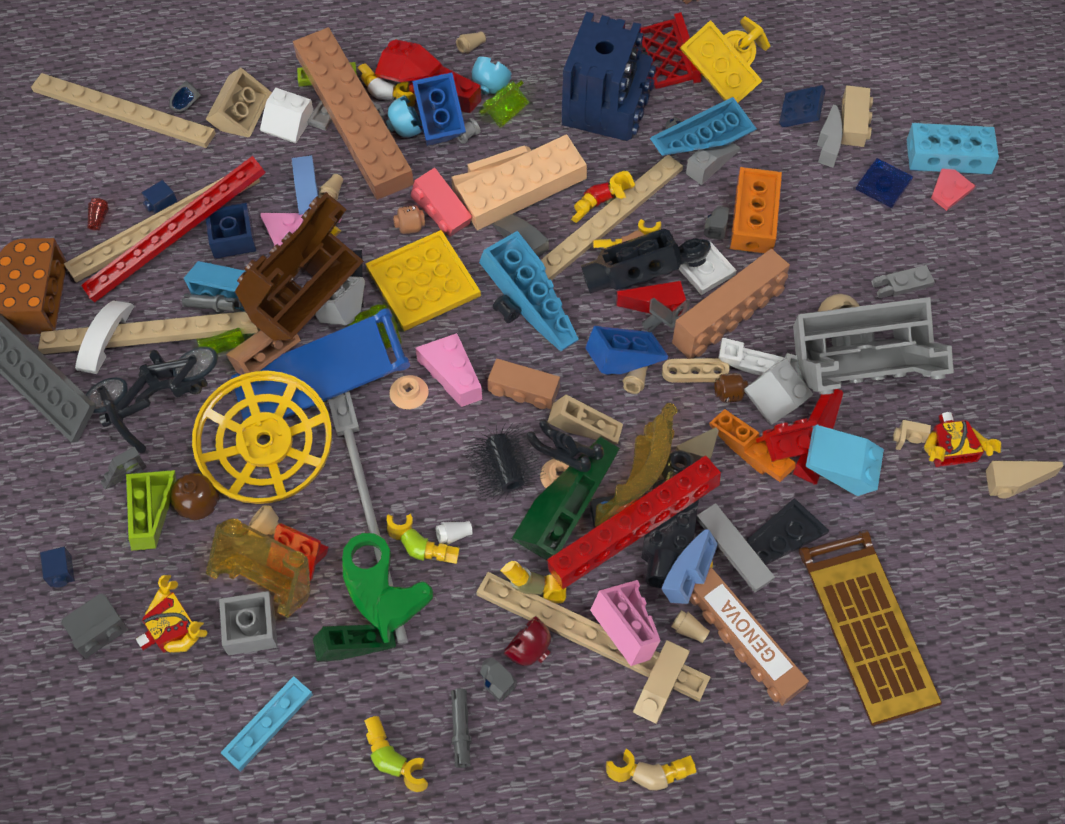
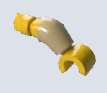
M626 749L623 761L627 763V766L620 768L615 766L613 761H606V772L612 780L624 782L632 776V780L648 790L655 791L667 788L668 784L674 782V778L681 780L688 775L696 773L691 755L672 761L671 766H668V764L662 766L660 764L651 765L640 761L636 764L634 755Z

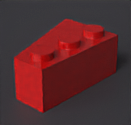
M442 66L432 77L452 73L461 112L471 113L481 102V85ZM412 82L409 85V92L415 94Z

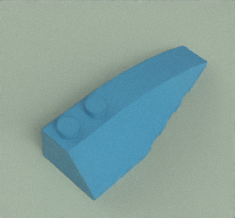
M734 97L652 136L650 140L663 156L728 145L754 132L757 128Z
M518 231L483 250L479 262L502 293L510 298L509 301L515 307L521 309V315L542 336L560 351H563L579 340L568 315H565L562 309L560 298H557L554 292V285L551 279L549 280L546 275V268L543 262Z

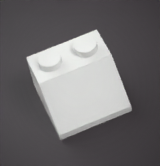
M275 88L266 101L260 131L297 143L308 126V119L314 112L311 99Z

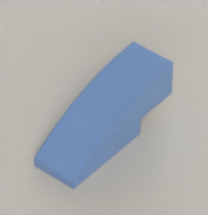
M312 155L292 158L299 215L304 214L310 208L309 204L318 196Z
M705 529L684 549L669 571L662 590L670 603L688 604L695 583H705L717 547V542L710 530Z

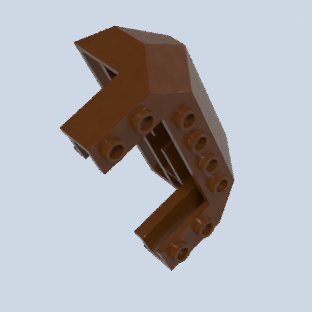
M327 192L321 198L316 196L309 204L310 208L301 217L303 222L293 234L289 231L281 241L283 244L281 246L276 244L269 252L271 256L269 258L262 255L257 261L252 259L244 268L245 272L237 280L240 284L236 288L235 293L249 319L273 341L293 339L364 262L331 233L347 209ZM306 270L313 277L302 288L295 280Z

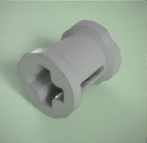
M469 118L467 123L464 124L466 133L457 137L462 144L468 142V139L474 134L478 135L481 132L478 123L473 118Z

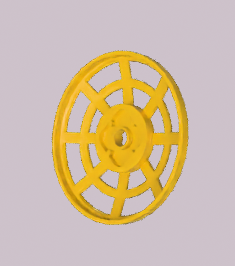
M255 371L242 374L218 387L202 405L192 432L194 457L202 474L222 494L241 502L253 504L281 501L306 488L324 467L332 444L330 416L324 402L316 391L294 376L275 371ZM270 380L283 382L288 385L282 397L273 394L254 395L251 383ZM242 386L246 399L235 404L225 416L212 410L215 404L226 394ZM296 388L303 391L313 400L321 414L311 419L307 418L303 410L291 401ZM275 402L279 403L275 413L260 412L258 403ZM249 406L251 416L245 419L242 424L231 420L239 411ZM287 408L294 411L302 423L289 427L283 419ZM208 418L219 424L216 434V451L202 454L201 436L205 421ZM324 423L326 441L322 457L318 458L309 455L312 446L311 428ZM227 428L237 433L236 446L224 449L223 438ZM305 431L303 452L292 448V436ZM269 435L270 441L267 444L262 445L258 443L260 436ZM241 454L243 459L247 461L241 473L231 466L227 457ZM286 456L298 460L291 469L280 474L278 463ZM220 460L226 471L236 478L230 489L223 487L212 476L206 466V462ZM304 463L316 467L303 483L286 492L283 481L294 475ZM256 466L268 467L272 478L256 479L251 478L250 475ZM245 483L256 486L274 484L277 496L254 498L238 493Z

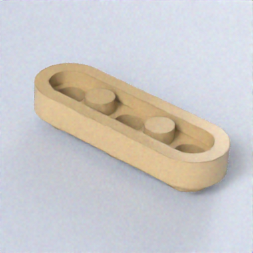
M718 358L670 359L663 364L662 368L663 378L672 383L715 382L721 374L729 373L728 363ZM715 370H718V371H720L721 373H720V374H716V373H714V371H715ZM675 371L677 374H671L669 372ZM692 371H697L699 374H693Z

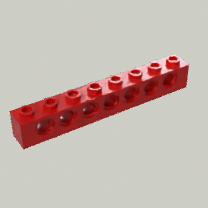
M705 455L547 559L549 572L560 587L565 589L720 485L721 472Z

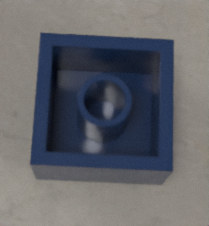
M247 203L220 207L206 218L208 240L214 259L256 251L252 219Z

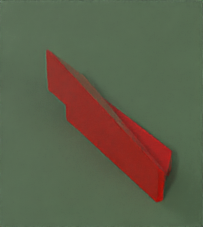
M833 389L834 393L821 394L808 422L817 420L819 426L833 429L843 397V391ZM813 427L809 429L810 435H812ZM808 454L801 455L793 475L817 485L820 474L806 467Z

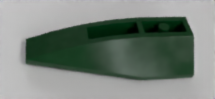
M600 436L590 448L593 449L595 444H600L604 450L603 458L595 460L588 457L591 462V469L588 472H581L569 466L534 500L511 539L546 561L561 551L620 448ZM582 454L580 457L577 458V460L580 461L581 457L585 455Z

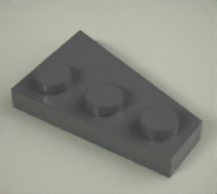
M133 447L112 458L108 466L109 471L104 474L105 478L100 482L105 490L126 479V474L144 473L143 469L147 467L136 448Z

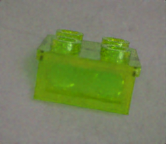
M522 80L517 83L512 81L496 92L493 98H489L482 104L484 108L479 111L481 115L488 112L499 127L504 126L529 104V101L519 89L524 82Z

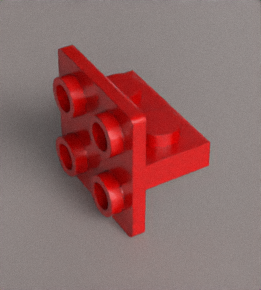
M807 418L793 422L794 424L788 425L787 422L775 425L773 429L763 431V436L757 438L756 443L766 442L772 462L806 455L809 452L811 441L809 429L818 425L817 420L808 422Z
M279 523L275 529L268 563L275 568L310 582L313 579L316 564L327 555L329 547L321 544V541Z

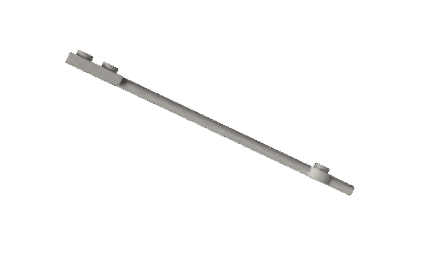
M348 391L329 399L328 402L337 436H345L369 532L380 536L353 432L360 430L350 392ZM373 546L378 563L382 553ZM389 571V586H393L391 574ZM404 625L395 630L398 643H404L408 640Z

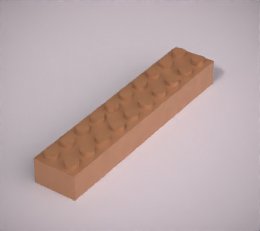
M325 28L293 41L298 61L325 106L376 200L414 185L413 174L409 164L330 28Z

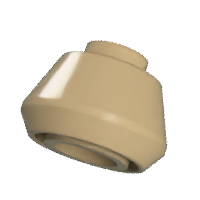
M270 505L262 506L253 516L249 523L251 533L262 536L275 533L276 526L279 524V517Z

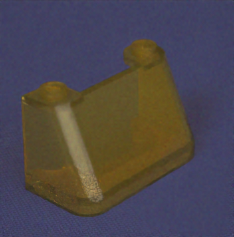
M235 518L225 520L216 526L206 569L208 576L217 579L219 574L226 573L229 574L231 579H234L239 574L276 593L274 602L280 603L277 613L287 618L308 601L311 592L309 563L303 553L295 551Z

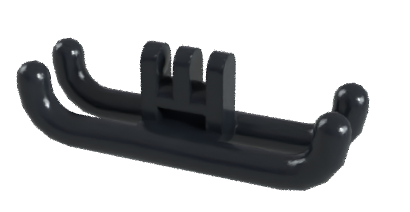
M541 420L539 426L543 433L553 440L556 449L543 444L532 431H529L527 436L528 441L530 440L540 453L581 472H588L591 469V462L588 457L600 460L604 456V450L600 444H595L593 449L574 441L571 436L552 429L546 420ZM578 453L585 455L581 457L580 461L574 458Z

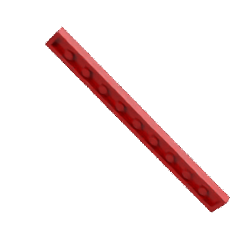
M251 156L81 286L95 303L266 172L255 158Z

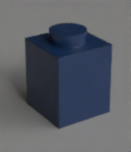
M164 180L142 192L145 200L143 205L149 213L153 211L156 214L178 202L175 193Z
M65 546L40 552L43 579L50 587H63L68 582L75 581L72 556Z

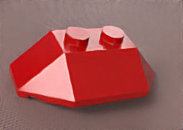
M395 39L389 42L388 46L382 51L374 74L376 77L397 82L415 81L420 78L432 77L442 67V64L420 44Z

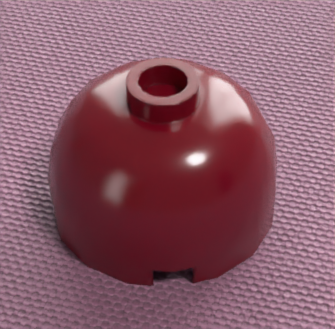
M535 615L525 624L528 627L519 631L508 644L505 652H503L504 655L518 665L529 666L537 660L542 663L550 654L548 650L551 643L550 631L544 622Z

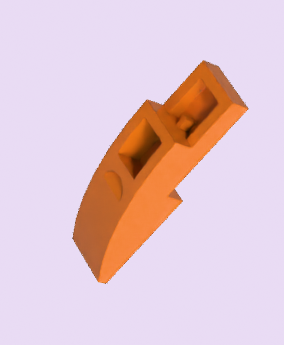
M726 409L709 423L712 429L717 427L719 430L718 436L724 443L760 474L763 475L766 472L781 482L795 469V462L790 458L772 462L766 442L756 443V439L760 437L759 432Z

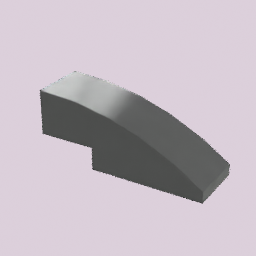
M510 214L493 223V226L505 238L518 231L538 257L549 250V240L535 227L516 215Z

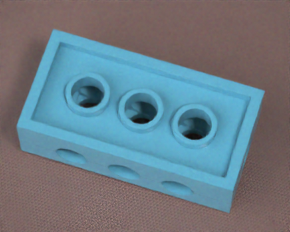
M912 123L907 137L910 170L941 172V169H955L959 173L992 174L999 158L994 127Z

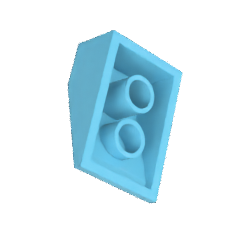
M816 425L812 430L806 467L852 494L860 496L878 490L884 449L866 438Z

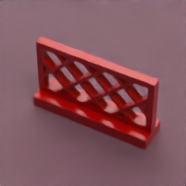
M682 12L674 14V19L641 28V33L651 32L654 34L651 39L643 36L642 48L645 47L648 55L652 57L653 63L655 60L663 62L660 68L656 67V73L654 78H652L655 80V89L693 80V83L701 82V73L680 49L690 39ZM668 27L673 28L670 34L663 32V29ZM658 36L666 38L663 43L655 41ZM670 40L677 43L674 48L667 46ZM655 46L659 49L656 53L648 51L649 48ZM663 50L670 52L667 58L660 56ZM674 55L682 57L679 62L671 59ZM667 64L675 67L672 72L664 70ZM679 69L687 71L685 75H676ZM660 74L667 76L666 80L657 81Z

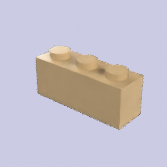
M846 85L842 98L841 144L864 147L866 139H870L872 128L868 127V124L871 123L872 112H869V109L872 108L873 97H870V88Z

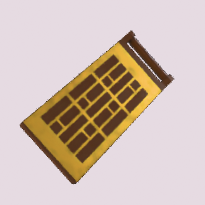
M862 530L857 535L808 548L806 546L799 548L800 557L808 571L871 725H879L940 706L942 704L941 699L875 552L868 530ZM860 543L865 548L813 563L811 558Z

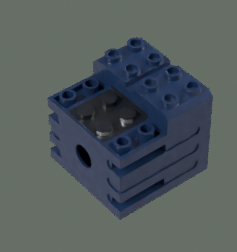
M586 11L563 69L562 126L625 141L632 139L633 135H637L639 123L637 122L643 119L645 110L643 106L648 104L650 96L648 92L653 90L655 80L651 79V77L654 78L656 71L652 57L642 54V48L639 47L644 33H641L640 23L633 22L631 30L625 29L626 20H615L609 16L602 15L600 22L597 23L594 22V13Z

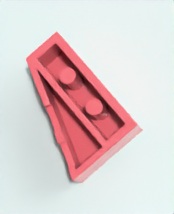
M433 168L414 181L410 196L438 224L443 233L451 237L470 224L472 215L436 168Z

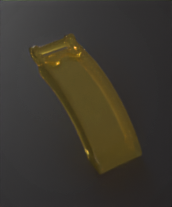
M667 403L662 408V412L654 418V421L649 422L644 427L643 436L638 435L635 438L634 459L630 475L625 484H618L615 487V497L596 506L595 526L601 525L637 501L660 477L668 461L674 437L673 416L677 413V408L674 404Z

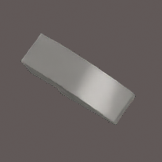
M834 104L821 130L817 146L823 147L818 163L832 168L835 165L842 140L841 116L837 105Z

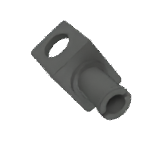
M652 298L649 310L651 315L642 321L643 328L645 330L648 329L647 332L651 333L662 322L673 328L676 320L689 311L690 301L685 300L672 312L655 298Z

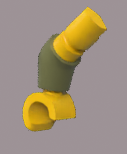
M516 561L508 562L500 570L510 580L513 588L521 593L541 595L543 592V598L555 604L563 603L566 599V588L562 589L552 575L543 576L531 572L527 568H522Z

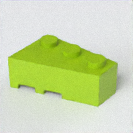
M175 470L126 474L128 535L131 551L154 549L157 547L171 503L170 493L176 482Z

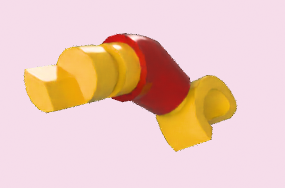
M628 171L616 173L610 179V183L596 184L587 189L582 199L574 204V209L577 213L571 220L575 223L579 222L590 209L613 198V194H615L616 198H626L624 190L632 189L635 186L631 174Z

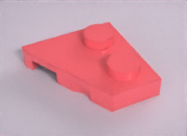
M941 169L931 199L947 211L974 190L975 185L955 169Z

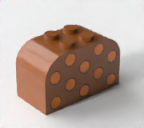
M55 238L17 239L8 243L0 252V315L22 335L41 334V332L56 330L66 273L64 263L67 261Z

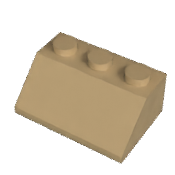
M239 68L228 76L206 120L220 131L250 137L272 92L244 69Z

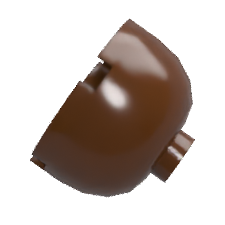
M202 473L183 475L175 482L170 493L172 506L178 515L190 520L203 519L212 514L217 501L219 502L220 499L219 491Z

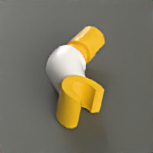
M367 64L358 66V69L362 72L361 80L367 85L369 93L375 98L394 100V97L398 99L405 95L410 101L407 105L411 107L415 105V94L409 92V82H401L395 86V84L376 77Z

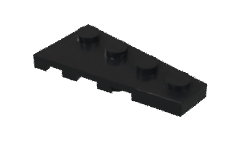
M794 498L746 541L763 563L767 565L828 534L829 529Z

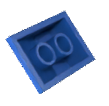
M594 326L586 345V350L599 371L606 375L627 373L667 360L668 358L667 353L652 332Z

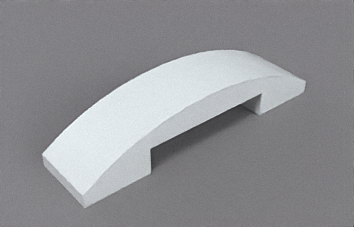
M111 301L101 309L89 326L82 341L75 368L77 371L98 373L106 358L104 349L119 322H126L134 308L133 304Z
M726 338L721 340L718 359L732 367L751 374L762 375L774 364L786 358L802 378L796 355L787 353L784 358L743 348V342Z

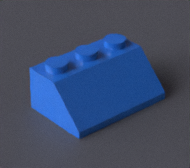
M452 73L412 81L427 146L447 142L466 133Z

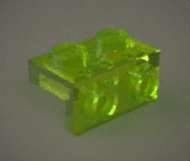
M240 328L210 338L196 339L198 347H210L217 354L236 348L245 341ZM201 351L203 358L213 356L210 352Z

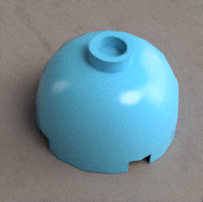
M478 57L472 69L473 82L481 85L482 94L488 95L489 93L496 94L502 92L511 80L512 73L498 61L496 65L491 63V58Z
M405 95L391 103L388 108L389 120L386 123L391 132L395 130L402 137H412L423 132V129L419 127L422 124L414 107L407 105L410 101Z

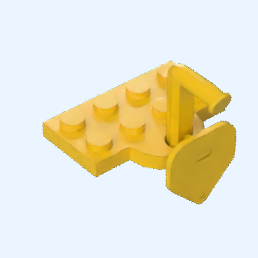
M746 16L740 20L746 32L736 30L723 35L710 20L680 47L681 51L724 101L734 97L737 103H739L762 82L761 78L750 67L756 55L755 42L765 51L771 46L764 30Z

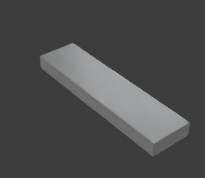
M716 503L697 515L696 519L704 529L710 530L717 542V546L754 593L775 579V576Z

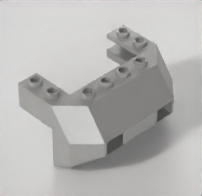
M930 297L798 314L793 326L796 357L803 381L814 392L819 391V394L834 393L833 389H840L841 381L849 380L850 383L863 382V378L871 377V380L885 379V375L893 374V377L907 376L906 372L913 371L922 373L924 377L931 376V379L946 378L945 374L954 373L952 346L934 342ZM893 329L894 338L874 341V332ZM831 337L833 346L826 347L825 338Z

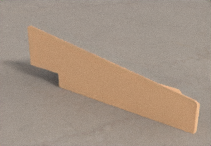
M524 145L468 164V173L451 177L454 193L458 197L457 185L528 153L531 149Z

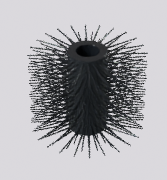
M509 430L506 434L501 431L500 434L495 435L494 433L488 439H482L481 441L485 442L486 445H473L478 446L477 448L482 450L470 448L474 453L479 454V456L474 458L481 457L478 460L482 459L478 463H472L473 466L475 464V468L483 471L480 475L478 473L481 471H478L477 474L473 472L476 477L480 476L475 479H479L478 482H481V484L490 482L480 486V488L491 485L487 487L494 490L491 493L495 491L498 493L501 490L504 493L511 491L513 493L514 490L518 491L522 486H528L524 485L527 484L525 483L527 481H538L533 479L534 477L529 476L537 474L534 471H530L536 467L530 468L533 465L529 464L532 463L530 460H534L533 462L537 464L538 461L535 458H538L535 453L533 455V451L531 452L534 448L529 450L525 446H520L527 443L520 440V437L517 438L520 434L515 436V433L507 435L510 433ZM528 452H531V453H529V454H532L531 456L525 457V456L528 455V454H527Z

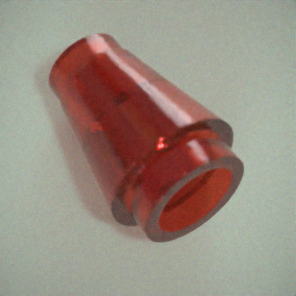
M92 198L91 202L88 203L87 228L90 230H100L109 211L107 201L100 198Z

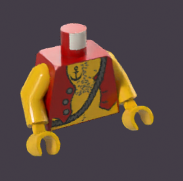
M951 412L939 415L940 424L935 426L924 445V450L930 456L929 461H934L935 467L978 462L984 451H986L988 456L993 455V451L1001 453V441L986 439L977 430L972 428L966 420L955 422Z
M163 575L159 578L158 584L160 588L147 609L145 616L142 618L148 631L135 639L143 651L157 643L163 653L167 651L170 653L186 652L196 643L199 637H206L207 635L206 630H200L204 623L192 622L173 592L170 594V590L176 589L178 586L177 581L169 582L171 575Z

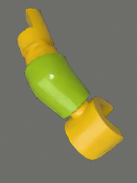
M411 513L406 516V523L403 525L395 524L393 516L387 515V532L389 536L395 540H401L411 557L422 561L425 559L432 560V557H436L437 561L457 564L459 548L441 543L437 546L435 542L428 541V538H424L415 529H412Z
M373 716L364 720L368 729L366 737L369 744L372 745L371 759L380 772L400 777L404 775L405 785L411 791L421 792L427 789L428 782L424 778L416 779L411 775L415 770H422L424 759L414 758L407 763V758L397 753L394 747L390 746L389 742L385 740L387 736L380 717Z

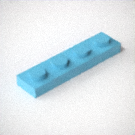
M293 676L221 751V754L241 772L313 695L312 692Z

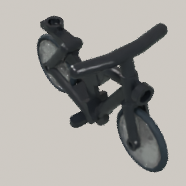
M198 347L186 352L178 360L168 362L163 360L157 350H151L149 357L154 364L140 366L139 378L128 392L126 381L118 377L104 379L89 389L86 396L97 405L93 413H102L99 415V419L103 427L110 426L112 423L125 441L132 447H135L139 453H144L146 446L129 431L123 419L149 407L151 404L149 397L162 389H170L177 398L188 392L194 395L201 393L202 388L208 386V382L204 377L214 369L218 361V355L214 349ZM175 377L174 379L159 381V379ZM148 383L150 387L136 397L143 386ZM136 397L135 403L129 406V404Z

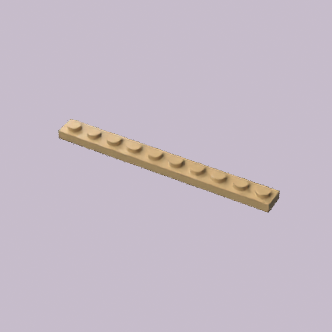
M43 73L40 74L31 86L33 92L207 148L216 134L213 128Z
M670 155L665 156L635 181V186L632 189L624 190L626 198H615L541 259L546 268L545 272L548 279H554L592 247L593 240L604 237L683 170V165Z
M221 179L64 263L66 269L77 283L106 267ZM257 179L255 182H253L251 185H249V186H248L247 188H245L243 191H245V190H247L248 188H250V187H252V186L258 184V183L260 182V180Z
M246 311L118 324L106 348L257 333L259 328L251 322ZM89 327L41 332L38 350L42 354L79 351Z
M487 572L477 590V596L527 620L536 615L550 631L644 676H650L660 655L659 652L655 651L650 660L630 666L600 624L536 594L521 593L513 588L510 582ZM684 665L673 689L700 702L710 676Z

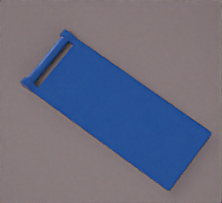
M383 309L372 317L282 354L260 371L282 372L294 376L315 390L324 402L395 371L405 370L410 367V362L404 355L391 320L393 317L391 310ZM383 322L397 359L393 364L390 362L377 323ZM234 374L231 376V379L240 376L241 374ZM270 380L251 383L254 395L273 394L282 397L288 385L283 382ZM242 386L234 389L238 402L246 399ZM296 388L291 401L296 403L302 410L316 405L309 396ZM275 402L258 403L260 412L275 413L279 403ZM249 406L241 410L243 420L251 416ZM287 408L283 418L291 416L295 412Z

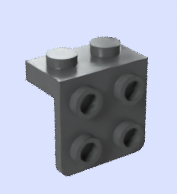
M98 594L61 621L72 638L73 645L85 659L129 630L104 594Z

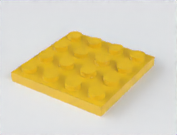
M442 230L365 263L366 269L403 331L481 296L480 289Z

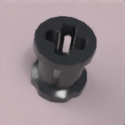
M502 295L495 300L493 309L499 311L504 316L506 323H511L519 317L521 309L515 307L509 301L510 298L507 295Z

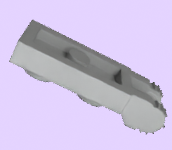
M926 265L888 274L887 276H878L871 281L873 287L888 284V286L877 291L879 298L891 295L897 296L932 287L935 283Z

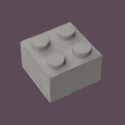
M269 591L219 599L222 646L228 656L278 648L274 601Z

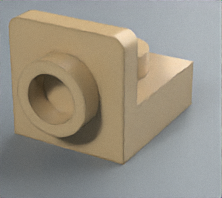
M903 420L900 427L895 428L893 434V441H897L896 449L901 450L905 439L911 443H925L930 434L931 425Z

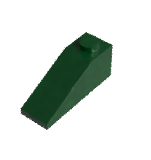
M372 624L323 626L313 637L317 662L344 660L396 647L393 632L390 634V642L384 643L379 629Z

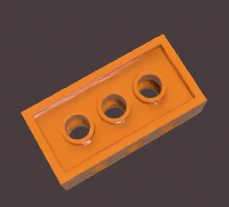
M740 167L736 187L730 249L766 253L768 250L774 249L777 235L782 172Z

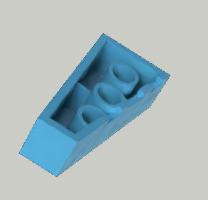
M198 261L184 277V280L191 294L206 296L224 295L226 298H238L235 290L240 283L237 280L245 270ZM241 306V308H239L240 310L245 311V309L243 308V306Z

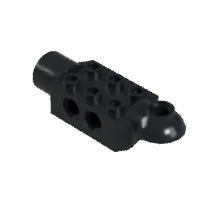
M660 229L602 249L595 261L581 265V269L590 294L609 287L615 290L627 289L633 284L647 282L660 275H668L686 263L690 267L703 265L710 252L711 244L708 240L693 238L678 247L670 230Z
M685 451L668 453L660 464V472L664 479L654 482L652 490L695 463V458ZM675 464H682L685 467L679 468ZM699 499L645 535L641 558L648 563L645 582L648 585L662 589L673 564L684 549L693 541Z

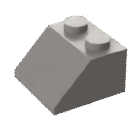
M349 277L315 314L320 323L342 325L352 323L355 319L354 317L361 312L365 284L364 278Z
M786 358L774 364L744 388V392L770 425L795 410L813 395Z

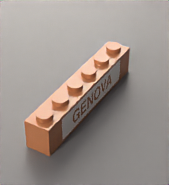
M710 567L705 583H695L689 601L694 606L698 605L701 608L705 620L709 624H714L719 630L720 638L725 643L732 645L735 649L736 657L742 663L746 662L751 668L752 676L758 682L762 681L768 688L767 693L775 702L779 701L783 706L804 690L809 680L712 567Z

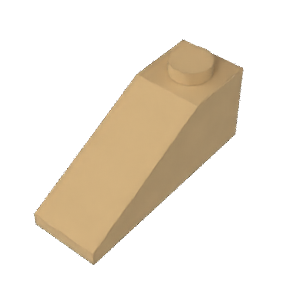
M568 395L553 403L548 418L549 424L565 432L596 440L601 436L612 444H618L623 426L622 423Z
M992 461L986 469L989 495L998 496L1003 499L1014 496L1056 476L1063 467V462Z
M666 640L633 713L654 723L660 720L688 657L689 650Z

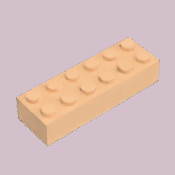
M566 134L457 185V194L459 200L472 215L471 221L476 230H479L587 179V164Z

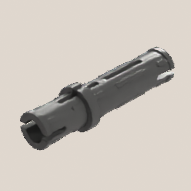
M185 293L183 296L188 298H182V305L184 307L214 309L216 312H239V308L242 306L239 298H226L224 295L206 296Z
M457 688L451 690L453 719L451 743L454 745L455 767L467 768L471 766L470 744L472 743L468 729L467 690Z

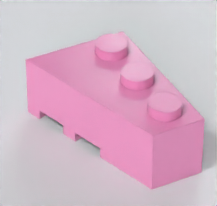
M457 333L415 348L417 361L430 372V375L443 386L461 407L482 400L481 385Z
M638 580L600 590L590 609L630 666L650 660L661 641L652 616H648L645 606L647 603L645 598L640 595Z

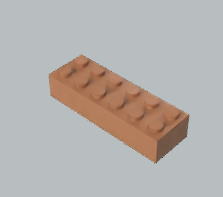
M773 249L768 250L679 317L675 323L672 344L688 359H692L695 356L700 357L712 343L714 345L717 344L726 332L734 331L739 322L743 319L745 321L748 320L757 308L762 309L768 304L770 298L773 296L777 297L784 291V284L788 278L790 264Z

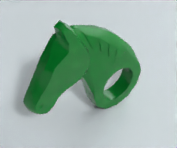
M361 533L351 538L344 547L342 556L343 578L349 595L363 617L379 629L384 643L390 642V634L407 623L431 602L434 595L433 589L424 581L405 588L389 586L391 551L385 539L375 533ZM367 545L378 548L382 553L381 559L374 567L362 569L353 563V555L359 548Z

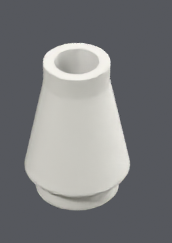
M470 521L441 522V525L436 526L438 542L449 545L472 535Z

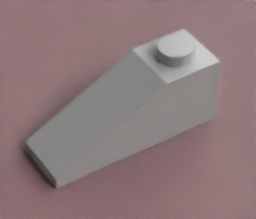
M732 142L728 145L699 149L688 159L686 174L702 185L741 148Z

